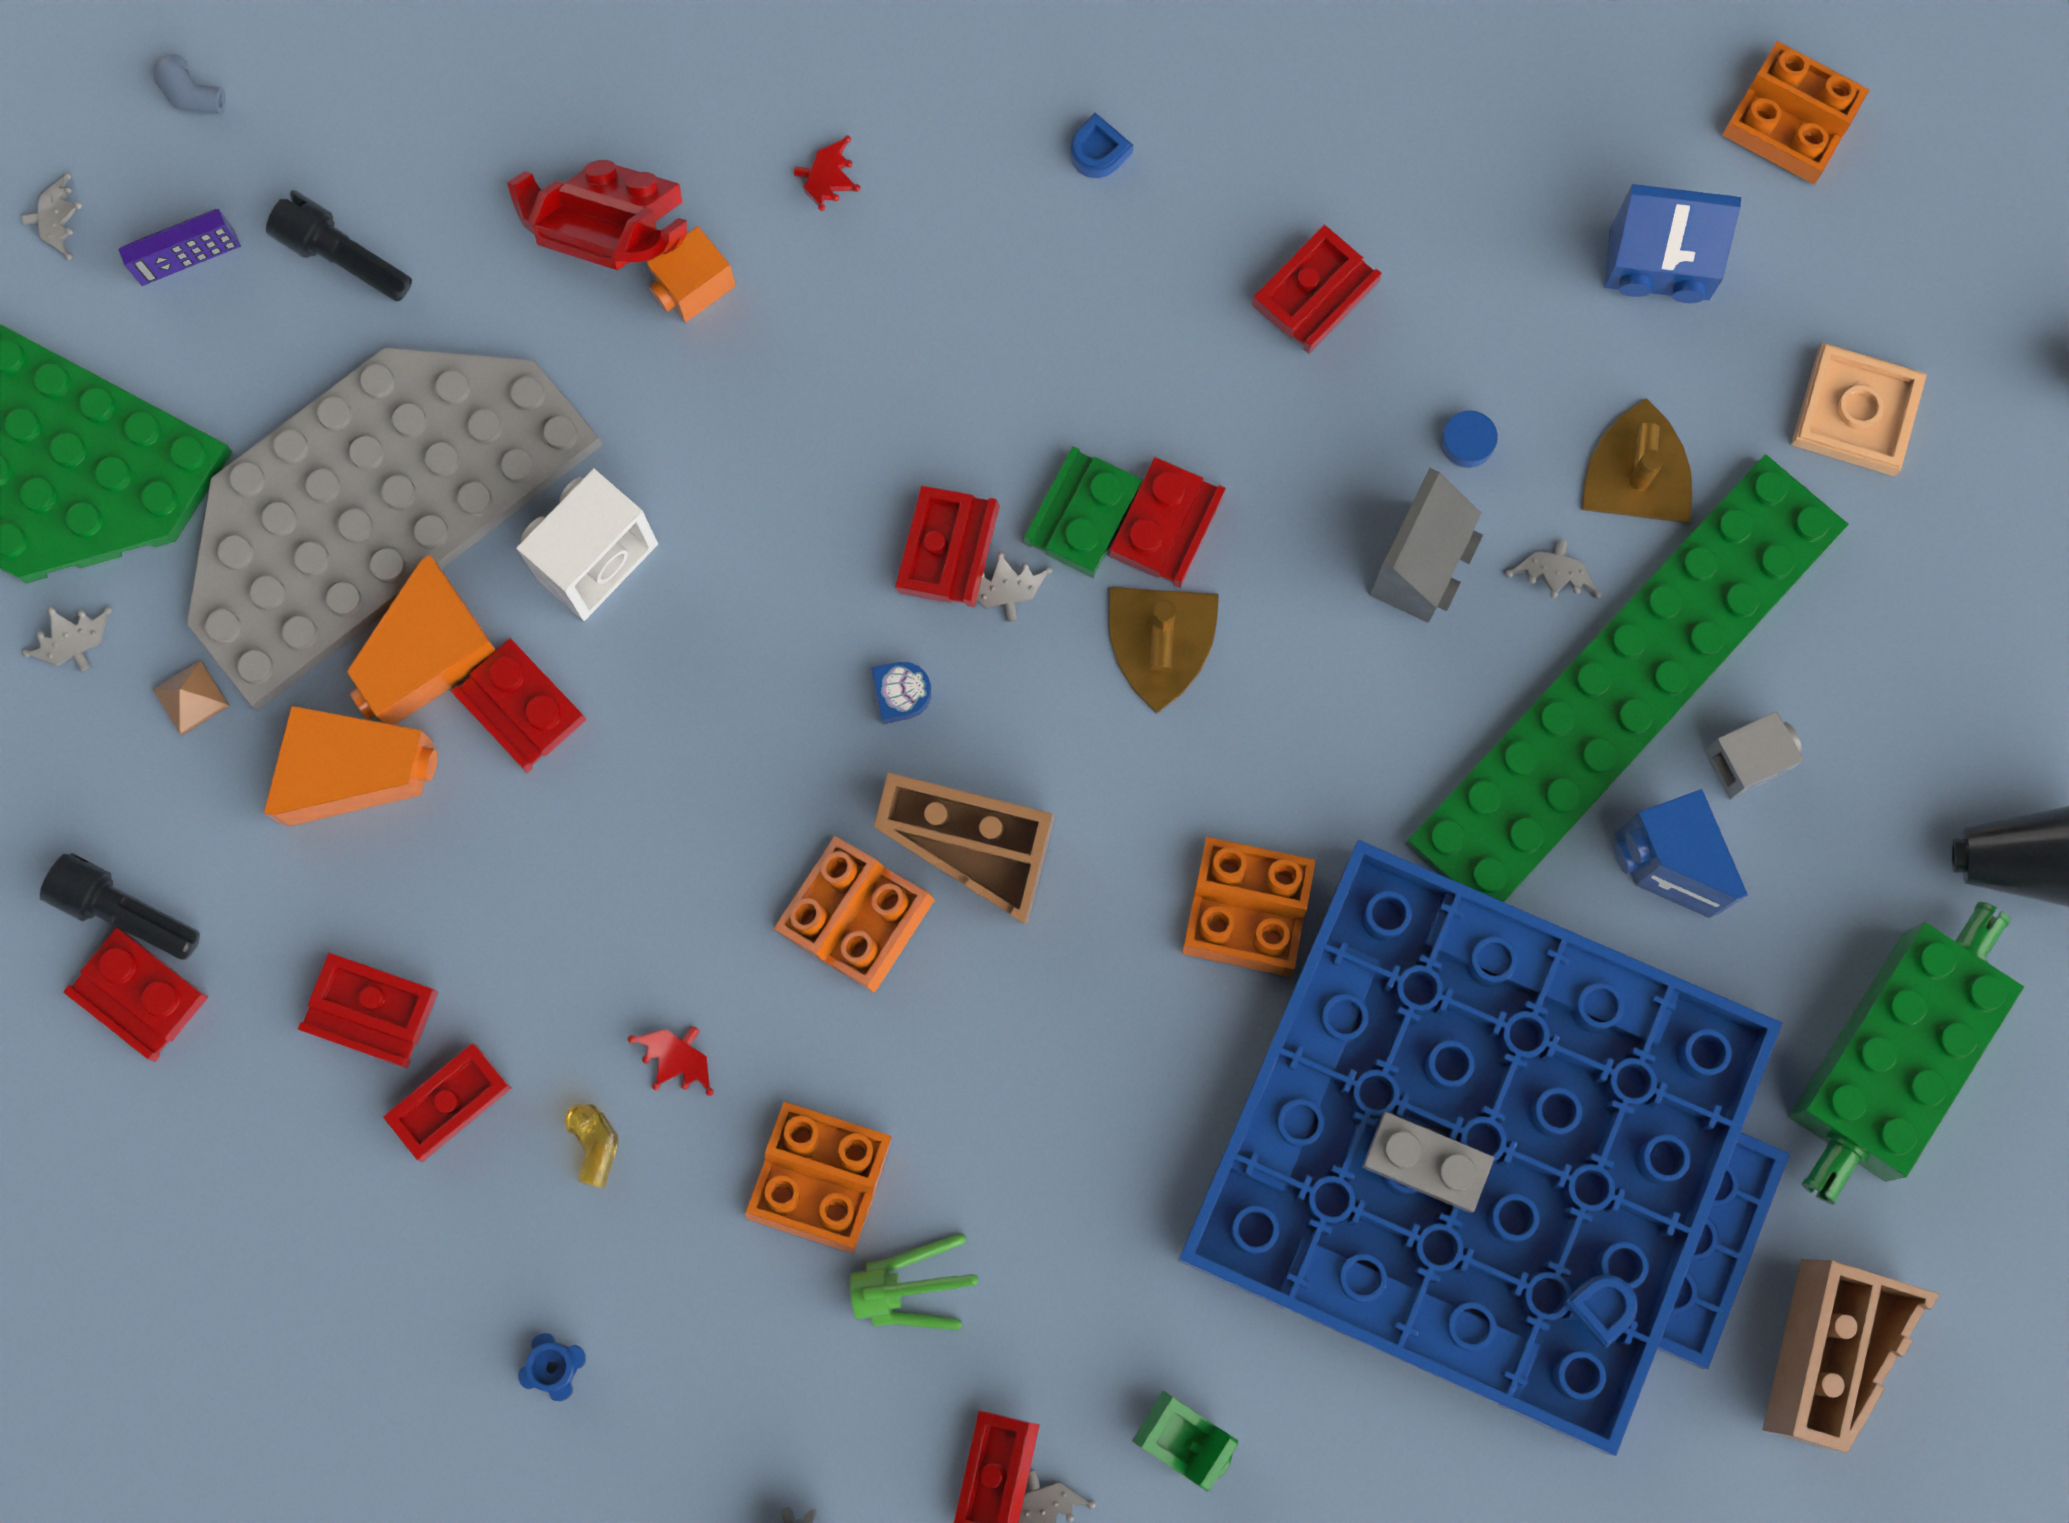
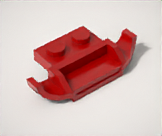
M609 160L593 161L587 164L583 171L565 183L555 181L543 190L537 185L533 174L526 171L507 182L516 212L524 227L535 235L537 245L617 271L629 262L649 261L661 254H667L682 245L687 235V220L678 218L662 230H657L656 227L657 220L683 203L679 183L656 177L649 172H639L618 166Z

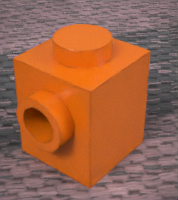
M699 226L688 232L682 245L667 254H661L647 262L653 283L648 286L649 291L665 312H669L674 308L685 323L736 286L730 264Z

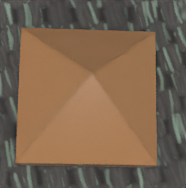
M201 660L153 689L179 734L182 736L229 707L228 702Z

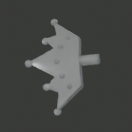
M66 172L63 178L39 195L38 213L22 215V222L25 225L38 223L40 238L65 254V259L70 261L73 259V255L68 253L64 240L68 235L73 234V230L63 226L77 209L80 210L82 208V204L80 202L71 203L64 201L68 195L72 194L71 188H64L67 180L72 178L71 174Z
M1560 539L1557 541L1555 554L1536 551L1515 569L1505 572L1508 578H1511L1513 574L1527 573L1529 583L1534 584L1536 579L1542 576L1551 591V598H1557V592L1568 583L1573 587L1574 594H1579L1581 592L1580 588L1584 586L1593 592L1595 598L1601 597V591L1596 589L1584 563L1565 557L1566 540Z
M999 551L997 553L999 560L992 581L987 579L983 572L976 601L986 609L1005 605L1007 620L1012 622L1018 620L1015 603L1033 600L1045 576L1052 573V568L1047 566L1044 572L1033 576L1029 570V564L1023 563L1021 567L1023 571L1018 576L1004 559V552Z
M110 606L105 607L104 612L94 620L87 617L84 610H79L78 617L80 618L76 625L57 614L54 607H49L51 638L45 637L42 631L38 632L36 637L39 639L40 648L32 651L25 649L22 651V655L24 657L31 655L56 666H60L74 658L81 672L89 670L91 667L83 653L102 644L108 614L112 613V608Z
M1036 1470L1030 1471L1028 1485L1031 1492L1024 1495L1018 1523H1056L1058 1512L1066 1516L1067 1522L1074 1521V1515L1072 1514L1073 1505H1087L1089 1509H1093L1096 1503L1093 1500L1086 1501L1062 1483L1041 1488Z

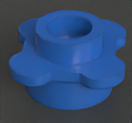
M549 1333L539 1334L531 1342L532 1352L529 1354L525 1366L519 1370V1382L525 1389L537 1388L549 1392L551 1399L554 1401H564L573 1393L571 1383L577 1369L585 1365L586 1354L578 1345L567 1347L557 1343L553 1335ZM551 1361L557 1364V1370L554 1373H550L547 1370V1365Z

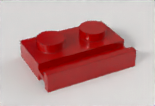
M1324 224L1253 296L1252 306L1290 339L1295 338L1304 346L1303 350L1310 354L1379 283L1382 273L1377 268L1373 270L1363 261V256Z
M1154 457L1112 544L1109 557L1156 578L1160 576L1173 582L1174 586L1181 588L1225 495L1226 488L1221 485L1217 487L1203 481V477Z
M921 485L895 585L898 593L951 603L952 601L966 604L968 607L975 608L1000 508L997 499L975 498L972 494Z
M511 638L469 674L471 677L458 687L456 685L451 690L453 695L526 773L533 768L532 765L543 755L546 757L586 721L584 715Z
M117 927L81 969V975L72 986L68 985L63 991L64 994L145 1058L154 1062L161 1056L159 1053L165 1045L175 1039L208 998L206 994L124 930Z
M329 952L307 1004L309 1006L304 1021L300 1022L297 1030L408 1069L411 1063L409 1059L415 1044L418 1045L438 991Z

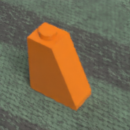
M428 555L419 562L347 670V673L357 686L349 694L367 720L377 716L383 723L396 725L469 677V674L496 651L487 635L431 555Z
M291 706L264 814L278 824L293 826L421 796L424 782H430L436 771L438 753L436 749H433L434 742L422 730Z

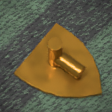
M1647 398L1622 414L1602 436L1589 461L1584 483L1582 510L1689 524L1691 521L1693 497L1692 476L1685 449L1668 419Z
M1110 587V641L1118 666L1133 691L1156 714L1180 697L1201 672L1213 645L1218 616L1219 594Z

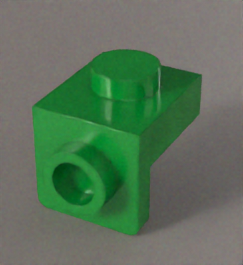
M1162 1391L1132 1440L1142 1449L1205 1491H1209L1215 1481L1225 1474L1230 1466L1232 1454L1238 1445L1236 1438L1165 1391Z

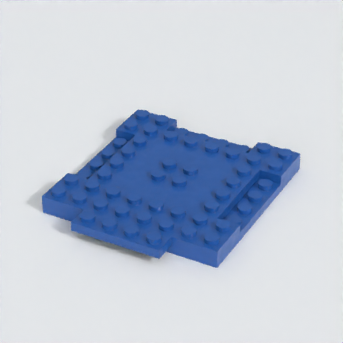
M1358 840L1353 847L1312 943L1309 955L1177 1261L1488 1399L1502 1408L1604 1454L1616 1456L1657 1349L1701 1369H1709L1790 1156L1788 1152L1741 1132L1783 1023ZM1384 1112L1393 1114L1495 1157L1474 1212H1466L1362 1168ZM1612 1275L1621 1278L1631 1286L1636 1295L1638 1309L1636 1318L1630 1327L1607 1348H1602L1563 1301L1592 1277Z

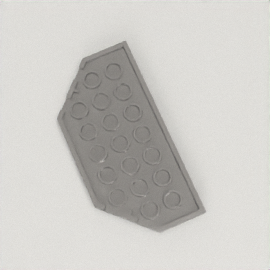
M383 348L211 478L187 626L255 710L259 711L385 614L422 559L431 555L439 567L443 569L603 444L597 434L534 360Z

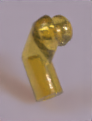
M576 1104L567 1111L564 1123L567 1131L574 1133L586 1151L577 1181L605 1189L619 1144L618 1135L601 1109L592 1104Z

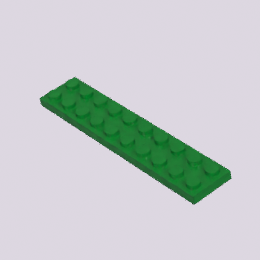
M1765 454L1415 831L1405 845L1437 874L1505 902L1849 524Z

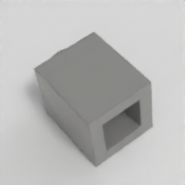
M1777 711L1718 738L1704 751L1730 800L1788 773L1804 760L1800 754L1802 745L1797 732L1788 722L1783 723Z

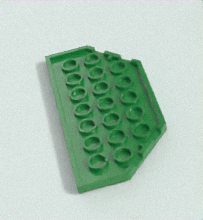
M0 324V570L27 584L48 578V573L73 566L84 568L123 557L122 552L147 545H152L155 548L176 542L207 494L211 478L223 469L233 451L227 444Z

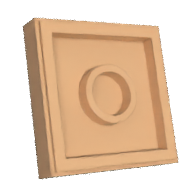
M1822 343L1816 353L1791 445L1895 477L1902 468L1927 374Z

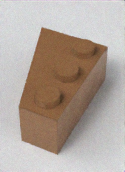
M888 772L874 828L1009 913L1024 924L1029 923L1055 815Z
M1801 1259L1762 1430L1815 1447L1848 1453L1885 1390L1881 1386L1897 1357H1904L1913 1342L1909 1339V1336L1925 1309L1931 1310L1940 1294L1833 1260Z

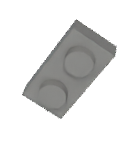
M1384 1112L1362 1168L1472 1213L1475 1211L1495 1157L1393 1114Z

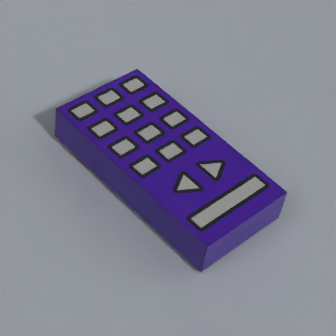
M214 209L121 246L118 250L125 267L144 286L241 247L235 230L219 209Z

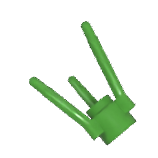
M959 1233L886 1260L866 1262V1271L851 1273V1301L856 1320L872 1318L873 1327L895 1324L933 1329H961L962 1321L960 1319L897 1312L892 1309L902 1308V1296L975 1286L979 1280L975 1274L901 1283L898 1273L888 1274V1272L960 1246L966 1242V1236Z

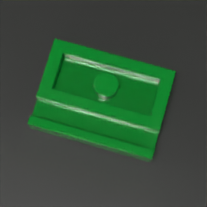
M1072 446L1024 536V544L1029 547L1034 546L1044 551L1045 555L1094 578L1135 499L1143 479L1095 456L1094 458L1081 453L1079 448Z

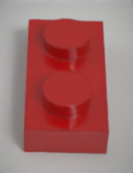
M472 1043L386 1113L383 1118L416 1160L424 1162L511 1090L512 1087L480 1047Z
M978 1411L954 1523L1019 1522L1040 1424L991 1412Z

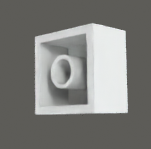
M594 468L585 478L578 477L567 485L560 496V503L546 518L543 516L538 517L529 524L521 536V544L516 548L537 581L583 621L600 606L658 545L643 510Z

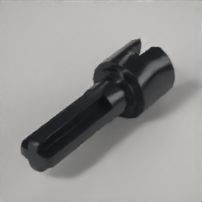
M291 190L290 197L292 202L288 199H279L266 224L268 236L303 258L318 254L329 262L336 263L394 301H401L406 296L412 285L411 277L335 228L333 215L330 211L296 190Z
M73 853L60 856L46 875L40 889V900L80 921L97 916L180 960L188 959L199 943L200 933L198 930L113 887L110 872Z

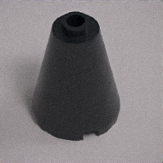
M2069 806L1964 828L1963 838L1953 839L1952 841L1953 872L1963 873L1965 884L2069 907Z

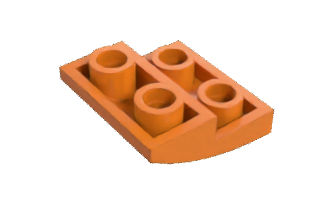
M1777 41L1722 136L1815 185L1870 89Z
M834 836L773 929L822 962L875 993L935 899L929 892L885 868L877 859Z
M1206 836L1182 954L1292 978L1296 965L1303 920L1308 907L1316 860Z
M784 1101L765 1150L763 1167L745 1212L746 1219L855 1254L883 1170L892 1136Z

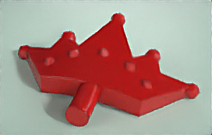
M846 135L844 139L818 150L811 169L797 166L794 169V176L807 178L803 186L804 191L818 205V210L820 211L825 210L824 200L839 201V195L834 194V191L854 190L858 192L861 189L860 185H854L841 170L852 166V161L847 160L842 155L847 143L851 142L849 135Z
M690 1026L682 1040L667 1029L636 1038L633 1035L628 1036L627 1041L629 1043L637 1042L647 1046L646 1054L642 1057L643 1063L647 1064L650 1062V1059L658 1058L656 1082L652 1084L653 1090L660 1089V1084L682 1074L684 1080L681 1083L682 1089L687 1090L689 1085L697 1080L706 1089L705 1093L707 1096L713 1095L714 1090L710 1088L707 1056L690 1046L700 1032L696 1027Z

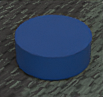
M1471 410L1459 412L1447 422L1441 437L1442 450L1452 463L1460 467L1472 468L1480 466L1490 458L1498 440L1497 429L1492 420L1483 413Z

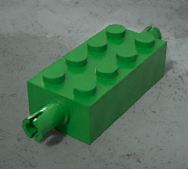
M1978 902L1974 907V912L1955 941L1926 922L1903 932L1787 1116L1828 1144L1808 1177L1801 1184L1809 1193H1813L1814 1190L1819 1191L1815 1196L1818 1199L1834 1205L1838 1200V1195L1858 1164L1885 1182L1906 1178L2024 989L2023 985L1989 964L1986 959L2004 928L2011 922L2010 917L2003 911L1999 913L1997 918L1992 916L1997 910V907L1994 905Z

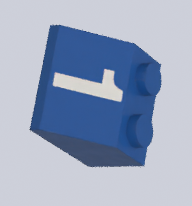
M1632 184L1609 229L1604 288L1618 289L1620 293L1631 297H1643L1651 293L1672 296L1674 300L1682 303L1710 301L1724 277L1741 207V197Z
M1703 789L1638 812L1614 834L1617 840L1613 844L1616 860L1625 874L1631 873L1636 886L1708 918L1722 913L1748 896Z

